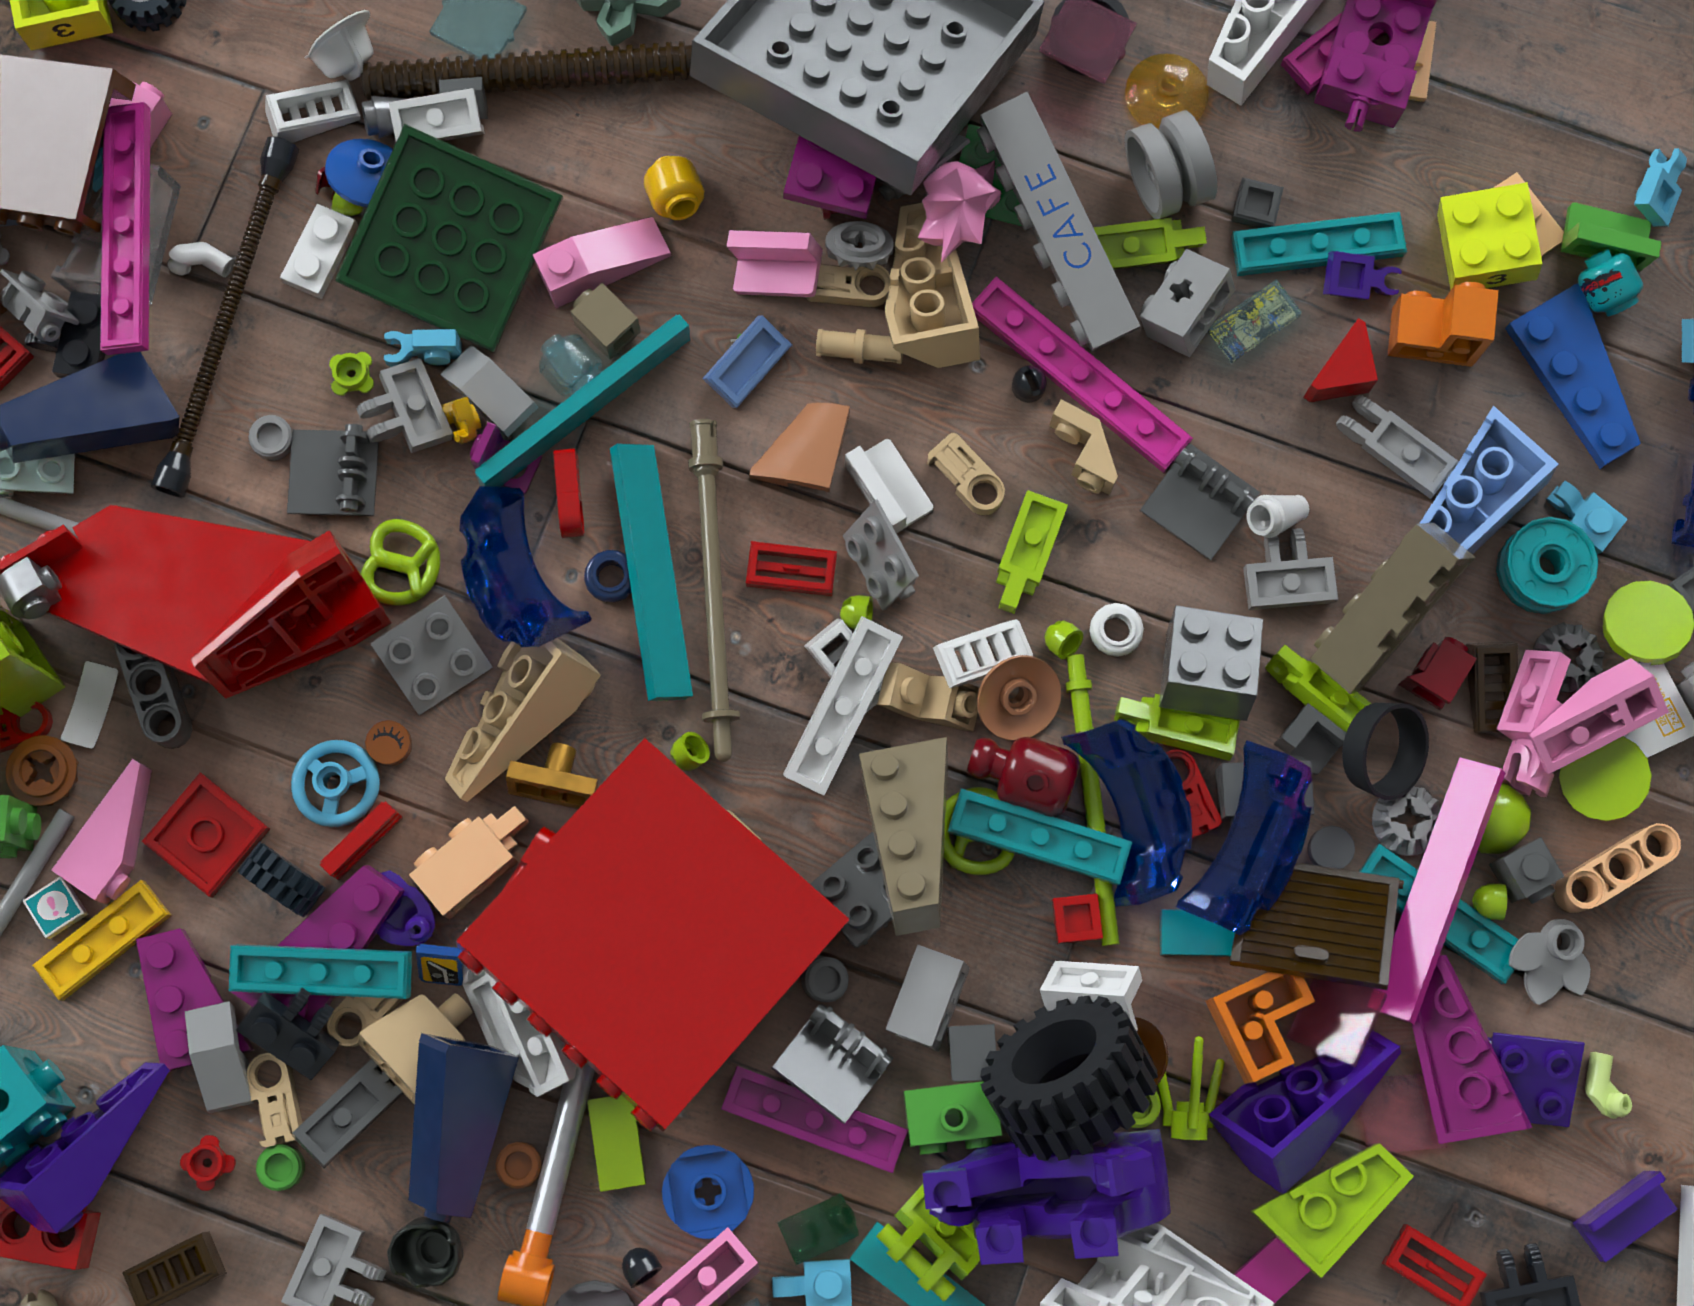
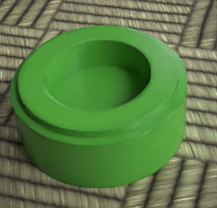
M277 1144L266 1148L260 1154L256 1163V1174L263 1186L274 1191L293 1188L300 1182L305 1171V1162L302 1154L295 1147L287 1144Z

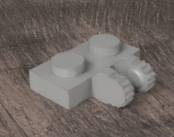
M421 358L381 370L379 378L386 394L368 399L360 403L356 408L359 417L362 419L384 414L391 408L395 413L396 418L378 423L367 430V436L370 442L373 443L393 438L403 432L411 453L450 441L453 437L451 427Z
M1302 528L1292 529L1290 547L1293 560L1281 561L1278 536L1272 538L1264 537L1266 562L1246 564L1243 568L1248 610L1335 603L1338 600L1333 557L1308 559L1305 533Z
M320 1214L281 1302L289 1306H333L338 1296L360 1306H372L375 1298L370 1293L342 1283L348 1269L359 1272L368 1279L383 1281L387 1270L366 1260L354 1257L365 1231L328 1215Z

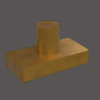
M553 743L550 745L544 768L510 760L506 774L508 794L577 809L598 789V779L571 774L576 750L563 743Z

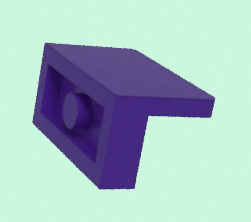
M1661 1171L1641 1172L1573 1222V1225L1600 1262H1607L1678 1210L1660 1185L1666 1180Z

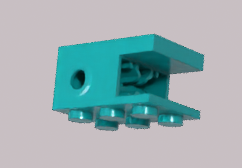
M7 1045L0 1047V1169L5 1164L7 1167L11 1166L30 1149L29 1145L41 1135L48 1137L61 1129V1125L68 1121L66 1115L76 1108L75 1104L60 1086L65 1077L54 1062L50 1059L42 1062L35 1051Z

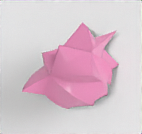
M958 161L945 162L923 181L928 194L922 199L926 211V221L918 238L933 246H943L941 263L963 242L982 244L985 213L1000 201L1001 191L992 186L995 161L977 169Z

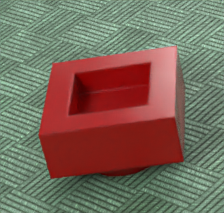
M1097 893L1059 897L1051 900L1057 944L1103 939Z

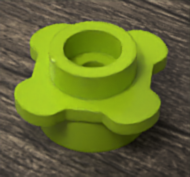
M359 352L357 354L345 353L342 355L337 354L331 358L329 366L334 377L331 389L336 395L344 396L351 391H360L365 394L373 389L374 381L370 377L369 367L372 365L370 355L366 352ZM353 370L356 372L354 377L348 376L349 371Z

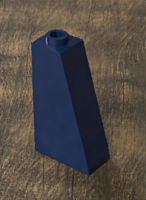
M142 353L117 354L1 404L0 452L6 450L13 463L170 439L179 433L180 417Z
M421 1033L418 1047L408 1200L425 1208L424 1216L447 1223L451 1221L452 1216L472 1217L519 1057L491 1045Z

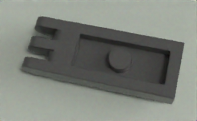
M373 1059L368 1061L292 1132V1137L323 1169L404 1094L397 1085L391 1082V1079L385 1072L382 1073L378 1069L379 1066Z

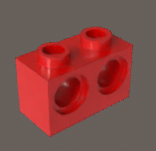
M0 1199V1257L71 1270L89 1268L101 1212L87 1210L86 1206L82 1210V1218L74 1225L75 1237L73 1241L66 1245L60 1240L59 1232L56 1234L40 1231L32 1224H30L29 1231L24 1237L19 1236L14 1229V1221L18 1213Z

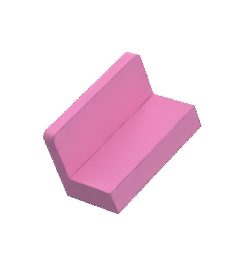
M729 230L727 248L738 259L733 290L737 294L790 297L815 296L823 249L810 233Z

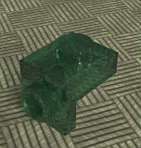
M841 1193L777 1222L795 1265L832 1250L859 1236L854 1212L846 1204Z

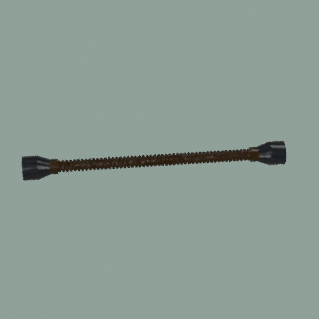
M267 137L260 157L261 177L258 183L260 191L257 193V201L254 202L255 206L252 208L253 211L249 217L250 221H248V226L244 232L245 235L239 247L240 250L234 262L233 271L229 277L230 281L227 283V291L224 292L225 296L222 298L224 301L221 302L222 306L219 307L220 311L217 313V321L214 322L215 326L212 328L213 331L209 337L210 341L207 343L208 346L204 352L205 356L202 358V367L199 368L200 372L197 373L198 377L195 379V387L192 388L193 392L190 394L191 397L187 403L188 407L185 409L187 413H184L183 416L185 418L182 419L183 423L180 424L181 428L178 430L177 438L175 441H172L169 452L158 464L151 483L153 489L171 496L185 497L191 479L190 458L193 451L191 442L194 441L193 437L196 435V427L199 426L198 422H200V417L204 411L203 406L206 405L205 401L208 399L206 396H209L208 391L211 390L210 386L213 384L212 381L216 375L215 371L218 369L217 366L223 354L222 350L225 348L223 345H226L225 340L228 339L227 335L230 333V325L233 324L232 320L235 318V310L238 309L237 305L240 303L239 300L243 294L242 290L245 288L244 285L248 279L247 275L250 273L249 270L253 264L252 260L255 258L254 255L258 249L257 245L260 243L259 240L263 234L262 230L265 228V220L268 219L267 215L270 213V205L273 204L272 200H274V195L279 192L281 183L293 170L299 153V148L295 144L282 138Z

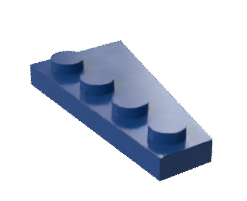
M1578 283L1506 326L1505 330L1599 469H1602L1641 444L1589 304Z

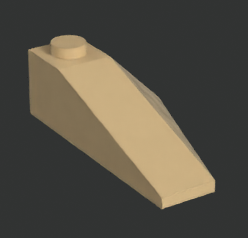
M530 618L526 619L502 654L497 665L498 668L503 670L493 693L485 691L480 702L484 706L480 722L477 727H472L466 732L445 777V780L459 798L466 802L509 767L510 760L516 762L570 717L583 700L592 693L595 683L601 676L583 656Z

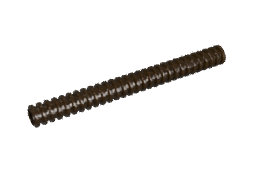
M679 41V46H672V42H666L665 47H659V43H653V47L646 48V44H640L639 48L633 49V45L630 44L626 46V49H620L619 45H615L613 50H607L606 46H601L600 51H594L593 47H588L587 52H581L580 48H574V53H568L567 49H561L560 54H555L554 50H548L545 55H542L541 51H535L534 55L530 56L527 51L522 52L521 56H515L514 52H510L508 57H502L501 53H496L495 58H489L488 54H483L482 59H476L475 55H469L468 60H463L462 56H456L455 61H450L449 57H443L441 62H437L436 58H430L429 62L424 63L422 58L417 59L416 63H411L409 59L403 60L402 64H398L396 60H391L389 65H385L383 61H378L376 66H371L370 62H365L363 64V73H361V83L364 96L368 101H371V96L388 97V95H393V98H400L401 94H406L407 98H413L415 93H419V96L423 97L427 96V93L430 92L435 95L439 94V80L482 77L486 93H491L492 88H498L499 92H505V87H511L512 91H518L519 86H524L525 90H531V87L537 85L538 89H544L545 85L550 84L551 88L554 89L557 88L558 84H563L565 88H569L571 83H576L578 87H583L584 82H590L591 86H596L597 81H603L604 85H609L610 80H616L617 84H622L623 79H629L630 83H635L636 79L642 78L643 82H648L649 78L655 77L656 82L662 81V77H668L669 81H673L675 76H681L682 80H687L688 75H690L692 45H685V41Z

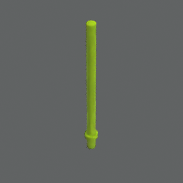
M1070 655L1066 657L1069 682L1065 683L1066 692L1071 693L1087 828L1106 833L1088 691L1092 690V682L1086 677L1084 655ZM1094 879L1103 939H1101L1102 946L1118 945L1120 941L1113 885Z

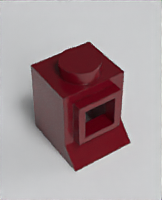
M1445 637L1438 645L1433 642L1426 648L1411 673L1413 675L1407 676L1398 685L1438 710H1441L1445 703H1451L1477 658L1467 653L1469 649L1462 642L1451 637Z

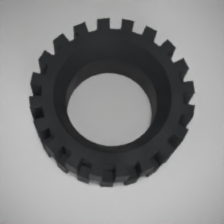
M1080 996L1076 1003L1072 1005L1067 998L1057 1001L1056 1009L1049 1012L1045 1006L1034 1011L1035 1019L1028 1023L1022 1019L1014 1025L1016 1032L1012 1036L1004 1034L997 1041L1000 1050L990 1051L985 1059L989 1067H984L981 1070L980 1077L984 1082L981 1084L982 1091L1016 1148L1019 1147L1021 1152L1028 1157L1034 1153L1038 1160L1048 1161L1054 1152L1058 1161L1070 1159L1072 1151L1076 1149L1079 1150L1082 1156L1093 1152V1143L1102 1139L1104 1144L1107 1145L1117 1139L1113 1132L1119 1127L1128 1130L1134 1125L1136 1121L1132 1116L1133 1113H1144L1150 1105L1146 1096L1155 1095L1157 1085L1154 1079L1158 1078V1074L1151 1056L1126 1011L1124 1012L1121 1005L1117 1002L1111 1004L1108 998L1098 996L1094 1003L1090 996Z

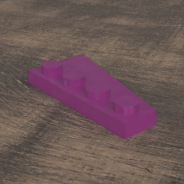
M362 866L277 946L366 950L401 897L404 889L371 866ZM230 991L251 1007L263 994L258 992ZM268 993L286 1006L296 995ZM310 995L307 1004L298 1014L311 1021L316 1011L323 1007L325 1003L330 1005L335 996Z
M1440 955L1415 1025L1412 1024L1438 1143L1444 1144L1533 1128L1447 955Z

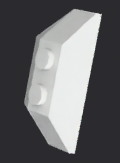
M463 964V987L488 1045L519 1057L513 1079L529 1088V1092L536 1097L544 1095L574 1079L577 1066L561 1052V1049L566 1044L554 1033H551L546 1038L526 1020L531 1013L518 1001L513 1006H510L492 989L497 982L484 970L477 976Z

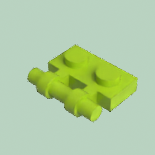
M922 1184L894 1215L907 1230L900 1235L887 1223L876 1237L889 1249L886 1254L896 1263L901 1260L919 1278L917 1283L926 1292L931 1289L944 1302L956 1289L943 1276L944 1273L950 1269L962 1281L980 1261L978 1243L974 1236L972 1223L965 1226H951L940 1222L938 1218L930 1214L929 1209L925 1208L924 1186ZM918 1239L937 1257L933 1264L926 1260L912 1246Z

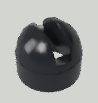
M1031 365L1020 368L1012 380L1013 394L1019 400L1027 403L1039 400L1047 386L1045 374L1039 368ZM1025 374L1031 375L1038 388L1037 390L1032 392Z
M640 1247L629 1250L622 1262L624 1277L631 1288L645 1283L662 1269V1265L655 1254Z

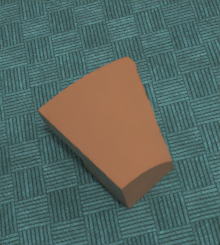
M833 403L807 404L750 470L749 477L788 487L789 483L830 492L838 456L841 453L850 417V406Z

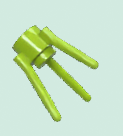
M1197 1036L1194 1040L1189 1101H1177L1176 1110L1173 1109L1166 1071L1158 1084L1163 1107V1126H1171V1138L1207 1140L1208 1128H1213L1208 1114L1215 1108L1225 1062L1221 1058L1216 1060L1204 1106V1103L1200 1102L1204 1043L1203 1038Z

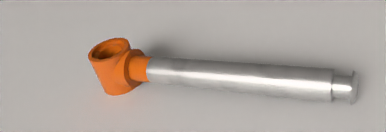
M587 1063L582 1069L577 1066L575 1078L563 1084L521 1250H513L512 1255L510 1254L507 1258L499 1285L498 1301L519 1306H546L555 1272L554 1260L547 1258L595 1072Z

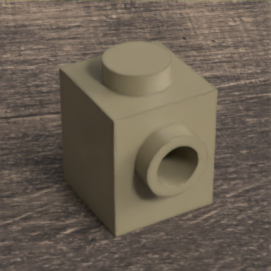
M603 283L594 290L587 289L573 304L574 309L571 310V315L575 326L609 360L641 332L638 318Z

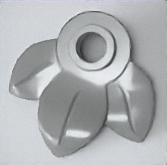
M1551 920L1543 927L1541 932H1531L1523 935L1512 948L1509 956V966L1525 971V989L1534 1004L1540 1005L1548 1001L1563 986L1578 995H1583L1588 986L1591 969L1590 963L1582 953L1585 943L1584 936L1581 930L1569 920ZM1560 934L1562 944L1557 948V937Z

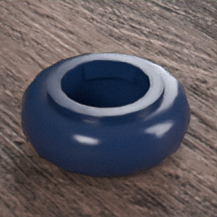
M605 550L597 553L589 560L585 568L584 582L587 590L594 598L605 603H616L632 594L625 553L618 550ZM616 565L623 570L624 578L622 582L612 588L602 586L598 576L600 571L606 566Z

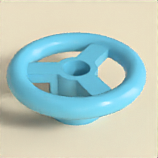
M345 740L325 741L310 748L297 762L291 780L292 796L300 812L310 821L325 827H343L361 819L374 805L380 786L378 768L368 752L359 745ZM331 753H343L356 759L361 766L348 771L336 762L321 763L318 759ZM308 770L313 773L312 784L314 789L325 798L322 811L315 808L307 798L305 777ZM339 775V786L335 789H328L327 782L329 778ZM366 780V790L360 802L351 810L337 814L340 797L347 792L349 786Z

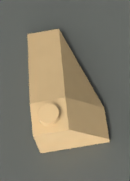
M923 203L900 207L893 268H891L890 288L885 306V318L894 350L936 368L980 360L979 326L957 250L955 249L941 263L943 246H933L918 238L926 221V211Z

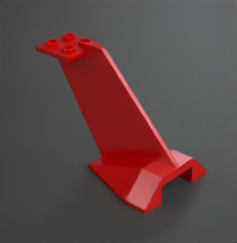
M109 505L72 527L77 538L63 524L56 529L44 532L36 541L0 559V575L26 557H29L41 568L48 565L54 571L62 584V588L58 590L62 600L50 606L46 612L47 614L209 683L225 699L355 646L392 623L358 568L330 530L309 541Z

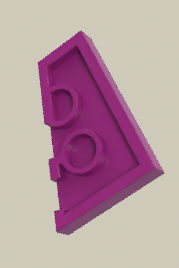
M179 928L138 938L136 943L159 1062L164 1063L170 1071L193 1066L189 1055L185 1011L226 1001L223 1000L211 979V974L184 929ZM238 1032L239 1050L242 1053L254 1051L248 1038Z

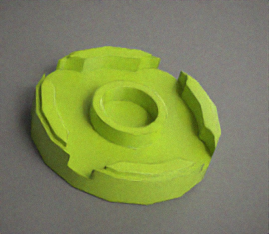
M1636 581L1619 588L1608 600L1603 614L1602 627L1604 637L1612 650L1625 660L1632 658L1637 663L1640 661L1651 663L1650 665H1662L1677 658L1687 647L1694 629L1692 609L1685 598L1670 586L1655 581Z
M1622 736L1560 768L1559 780L1563 795L1575 810L1588 818L1609 821L1626 817L1640 807L1649 793L1652 775L1648 759L1636 743Z

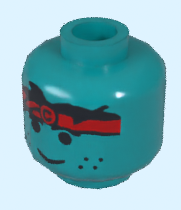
M1609 249L1585 260L1588 268L1578 276V284L1593 311L1605 312L1607 317L1639 302L1637 295L1643 290V282L1627 254L1619 253L1612 256Z

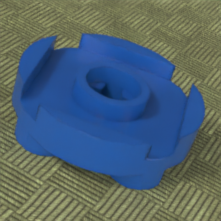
M701 1145L685 1151L671 1164L663 1181L662 1200L669 1218L681 1230L697 1238L712 1239L716 1238L727 1227L733 1231L746 1219L754 1200V1182L749 1168L736 1153L716 1145ZM711 1178L713 1185L721 1186L722 1194L715 1196V1204L706 1205L704 1198L696 1197L695 1189L702 1187V1179Z

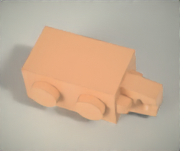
M516 806L512 807L499 819H496L492 813L483 820L479 816L474 821L467 818L450 831L448 835L451 840L439 850L432 847L419 856L414 862L416 869L409 876L442 916L450 920L518 863L510 852L518 845L512 837L524 828L529 821Z

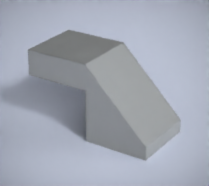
M472 345L440 374L452 388L464 397L468 396L469 401L486 421L496 424L499 431L507 437L539 408L489 357Z
M229 1001L185 1011L189 1055L207 1112L210 1114L254 1104V1101H251L247 1079V1069L250 1062L239 1050L235 1007Z

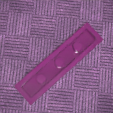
M739 1066L736 1067L721 1108L724 1111L890 1173L894 1171L908 1129L857 1110L843 1124L797 1088Z

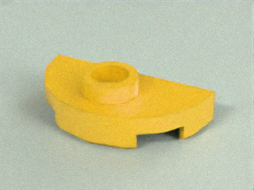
M468 396L442 404L441 406L448 423H454L458 430L453 432L454 440L460 444L475 440L477 430L481 428V423L474 405L469 402Z

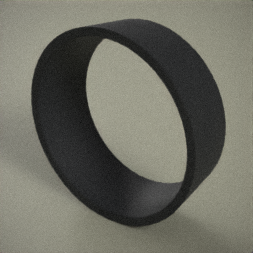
M1372 703L1360 710L1350 723L1343 743V767L1349 781L1355 787L1383 800H1395L1407 794L1419 780L1428 757L1429 733L1423 715L1414 706L1402 703ZM1391 712L1399 730L1398 752L1391 769L1385 777L1377 783L1371 784L1366 765L1369 741L1380 720Z

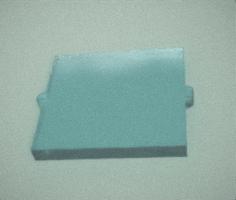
M443 0V9L429 32L430 35L470 55H475L477 59H482L483 54H488L489 58H495L496 53L502 54L508 42L514 41V32L526 14L527 7L514 0Z

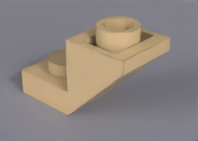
M1061 399L1052 415L1049 426L1056 429L1055 434L1062 440L1071 444H1078L1080 442L1085 445L1071 475L1078 478L1077 483L1084 489L1096 494L1102 491L1110 495L1118 475L1100 419Z
M890 662L884 674L877 705L905 717L973 732L978 714L977 696L979 688L970 683L949 688L945 676H929L904 664Z

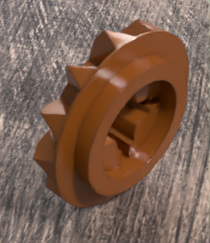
M52 736L31 737L20 743L9 756L6 765V781L11 792L19 800L33 806H52L53 803L61 798L69 797L70 789L78 781L77 765L79 762L75 758L71 747L63 741ZM32 759L45 765L51 761L53 762L49 769L54 780L53 783L41 778L34 782L38 772L34 768L36 765L31 761Z

